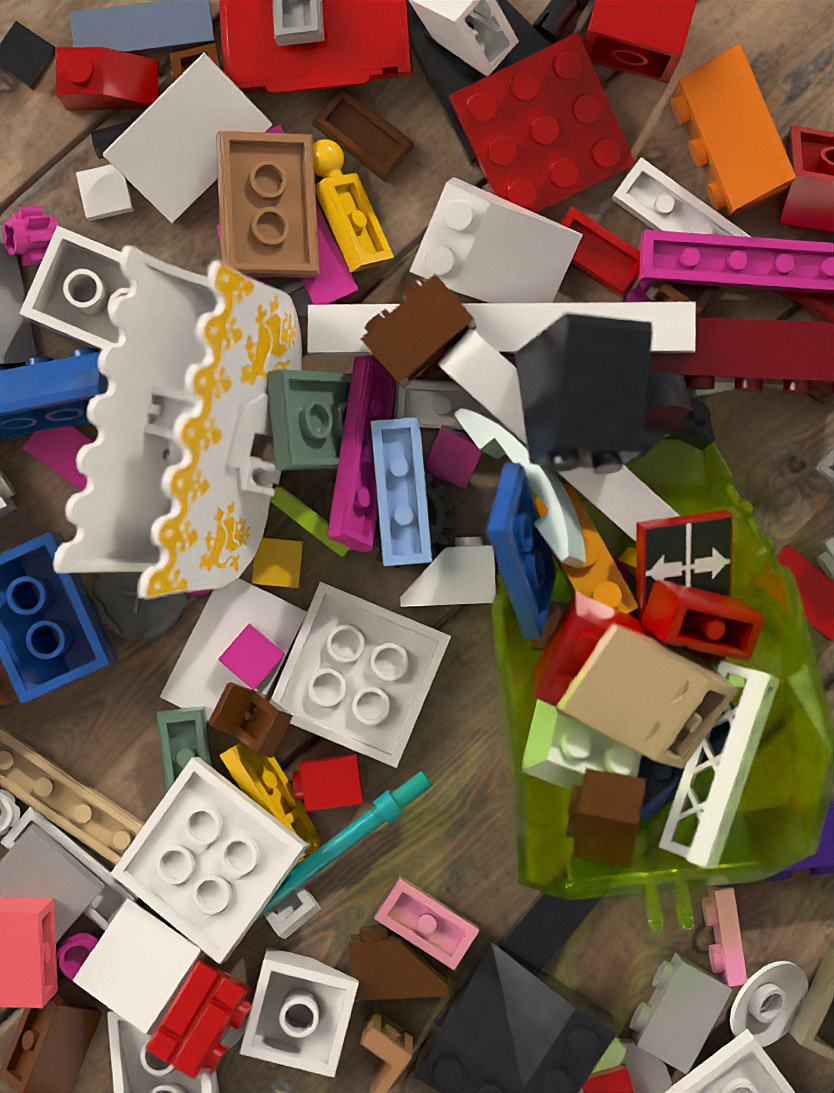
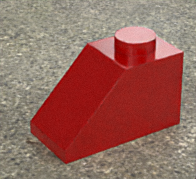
M106 47L55 48L56 96L67 111L147 109L159 97L158 60Z

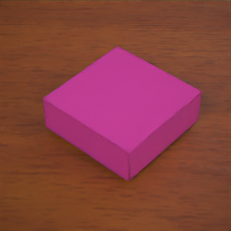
M442 425L424 464V471L465 489L482 451L471 437Z
M249 623L218 660L254 691L286 653Z

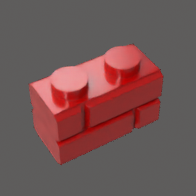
M658 579L653 584L641 618V625L649 632L654 633V636L663 643L680 647L685 645L689 649L748 661L752 657L765 622L763 614L754 608H750V605L741 599Z
M204 959L197 960L145 1048L190 1078H199L205 1070L213 1074L228 1049L221 1042L230 1027L236 1030L240 1029L253 1007V1004L247 1001L252 989Z

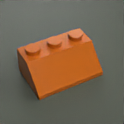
M741 44L727 49L679 79L673 91L674 97L670 99L672 111L677 122L680 125L685 123L692 139L688 142L689 151L695 165L698 168L704 167L710 182L706 185V190L713 208L716 211L721 209L724 217L728 220L777 200L797 177Z

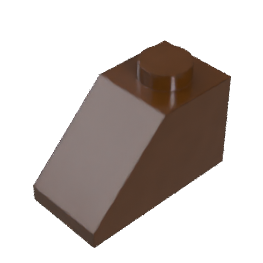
M383 925L365 926L359 928L360 934H351V977L359 980L354 1001L449 996L448 976L408 940L395 932H388V927Z

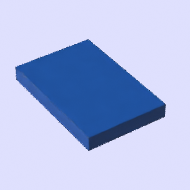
M521 462L504 464L487 533L524 639L541 638L544 633L557 568L548 542L534 525L540 519V515L524 465L522 466Z

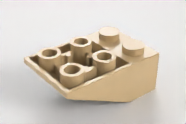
M612 624L606 635L598 642L595 651L581 672L571 682L568 691L557 707L561 711L654 761L683 769L733 699L738 689L702 657Z

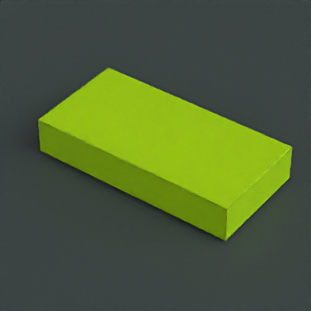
M282 486L275 488L274 496L270 498L271 503L343 559L347 556L351 548L327 538L329 523Z

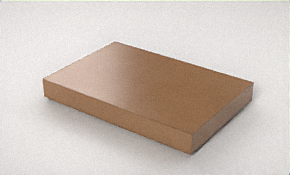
M218 131L216 135L222 263L246 277L316 278L320 273L312 134Z

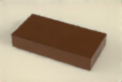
M344 87L337 89L312 121L316 129L330 140L336 142L344 151L385 183L414 148L413 141Z

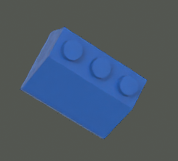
M83 348L73 351L69 358L53 360L50 357H37L27 360L23 367L8 369L7 367L0 366V441L32 435L34 432L90 424L91 422L87 416L90 401L97 395L105 394L109 388L108 378L100 372L98 367L101 351L99 352L96 348Z
M48 532L0 554V658L21 704L74 683L119 662L106 631L95 612L92 600L80 573H59L54 570L53 565L56 553L60 546L66 543L61 533Z

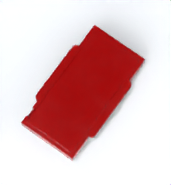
M219 0L224 73L244 94L264 91L277 94L367 84L370 80L413 76L408 0H322L325 41L278 46L274 39L273 0Z

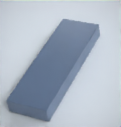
M159 0L69 12L74 47H106L134 55H144L216 44L210 0Z

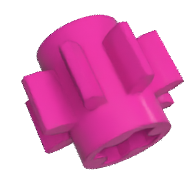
M41 205L19 207V212L12 213L13 219H8L4 223V245L9 255L21 256L23 266L40 265L59 223L55 217L43 215Z

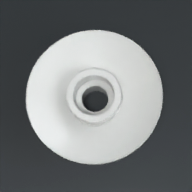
M778 961L764 966L753 974L739 991L732 1006L730 1027L734 1037L736 1038L748 1029L761 1047L770 1045L783 1037L788 1032L808 992V980L804 971L792 962Z

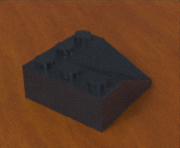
M491 940L454 997L453 1003L440 1024L436 1025L416 1056L415 1078L440 1093H579L617 1035L613 1016L494 940Z

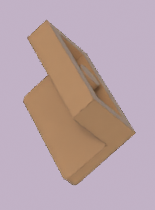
M374 1005L363 1020L361 1044L382 1059L372 1073L370 1093H387L412 1058L413 1033Z

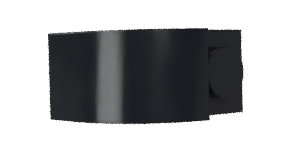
M666 371L649 372L641 453L637 456L642 458L667 434L701 451H704L716 440L710 421V411L700 399L696 397L689 398L684 376Z

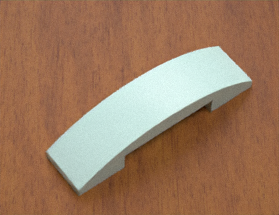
M460 408L454 415L481 451L496 459H499L506 453L513 463L521 462L522 466L524 465L531 488L548 509V512L537 520L534 525L561 562L579 569L586 563L582 530L572 501L555 472L548 465L530 464L527 444L517 435L482 415Z

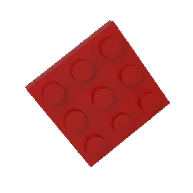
M579 32L448 95L492 194L531 212L537 213L635 164Z

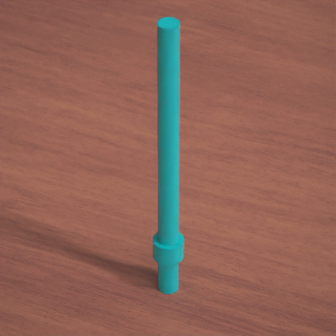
M421 770L394 792L390 790L384 792L373 801L375 805L373 808L292 868L257 919L383 823L391 824L406 813L404 807L433 786L427 775ZM206 953L203 959H206L209 955Z

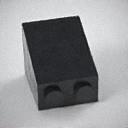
M566 312L515 352L530 464L548 465L552 471L556 472L570 471L579 467L593 468L595 474H611L620 471L623 468L622 464L641 453L653 336L652 322Z

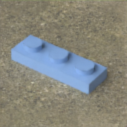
M419 417L371 421L383 566L432 562Z

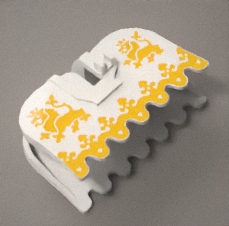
M125 246L120 258V268L122 273L130 279L131 289L126 296L116 297L109 309L111 323L119 328L120 339L116 345L106 346L99 356L98 367L100 372L108 378L109 388L105 394L95 396L88 406L87 416L89 421L98 428V438L93 444L84 445L77 456L78 470L87 476L88 485L84 492L74 494L68 501L66 516L68 521L76 525L77 535L73 541L62 544L58 549L53 565L54 570L59 573L144 572L138 589L139 596L143 598H153L185 591L220 589L239 578L254 558L263 537L270 498L275 493V489L272 486L273 484H279L281 470H276L275 461L252 456L250 452L255 433L273 437L267 372L278 369L302 370L301 332L296 309L291 297L285 292L250 279L224 263L213 261L209 268L208 277L164 263L146 255L135 247Z

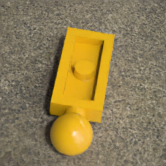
M328 139L315 142L313 144L314 174L324 177L323 180L315 185V193L350 272L384 265L393 259L394 256L358 174H342L344 154L336 142Z

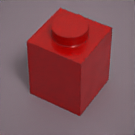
M358 752L302 759L299 763L300 771L292 772L296 801L304 800L305 811L363 804L364 794Z

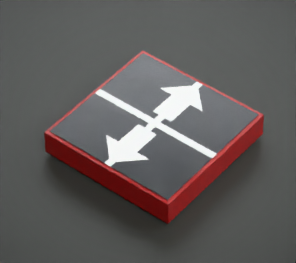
M727 510L636 522V602L639 606L636 610V615L642 618L653 584L657 579L731 597L732 513Z

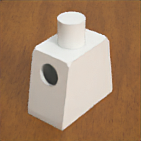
M408 0L436 42L487 77L519 42L496 0ZM466 22L472 23L474 29L470 28Z

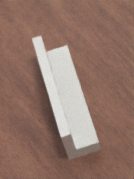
M722 660L717 672L726 680H729L730 674L747 679L739 706L731 709L728 704L724 710L725 714L721 715L712 727L714 728L728 720L730 722L731 730L723 754L716 757L708 740L711 733L710 730L686 763L659 844L660 848L687 857V861L705 868L718 867L780 681L769 674L753 669L750 670ZM705 751L709 761L700 764ZM713 767L716 774L707 801L700 803L693 788L696 775ZM688 799H690L693 808L685 811ZM697 814L700 822L692 846L689 847L675 842L681 821Z

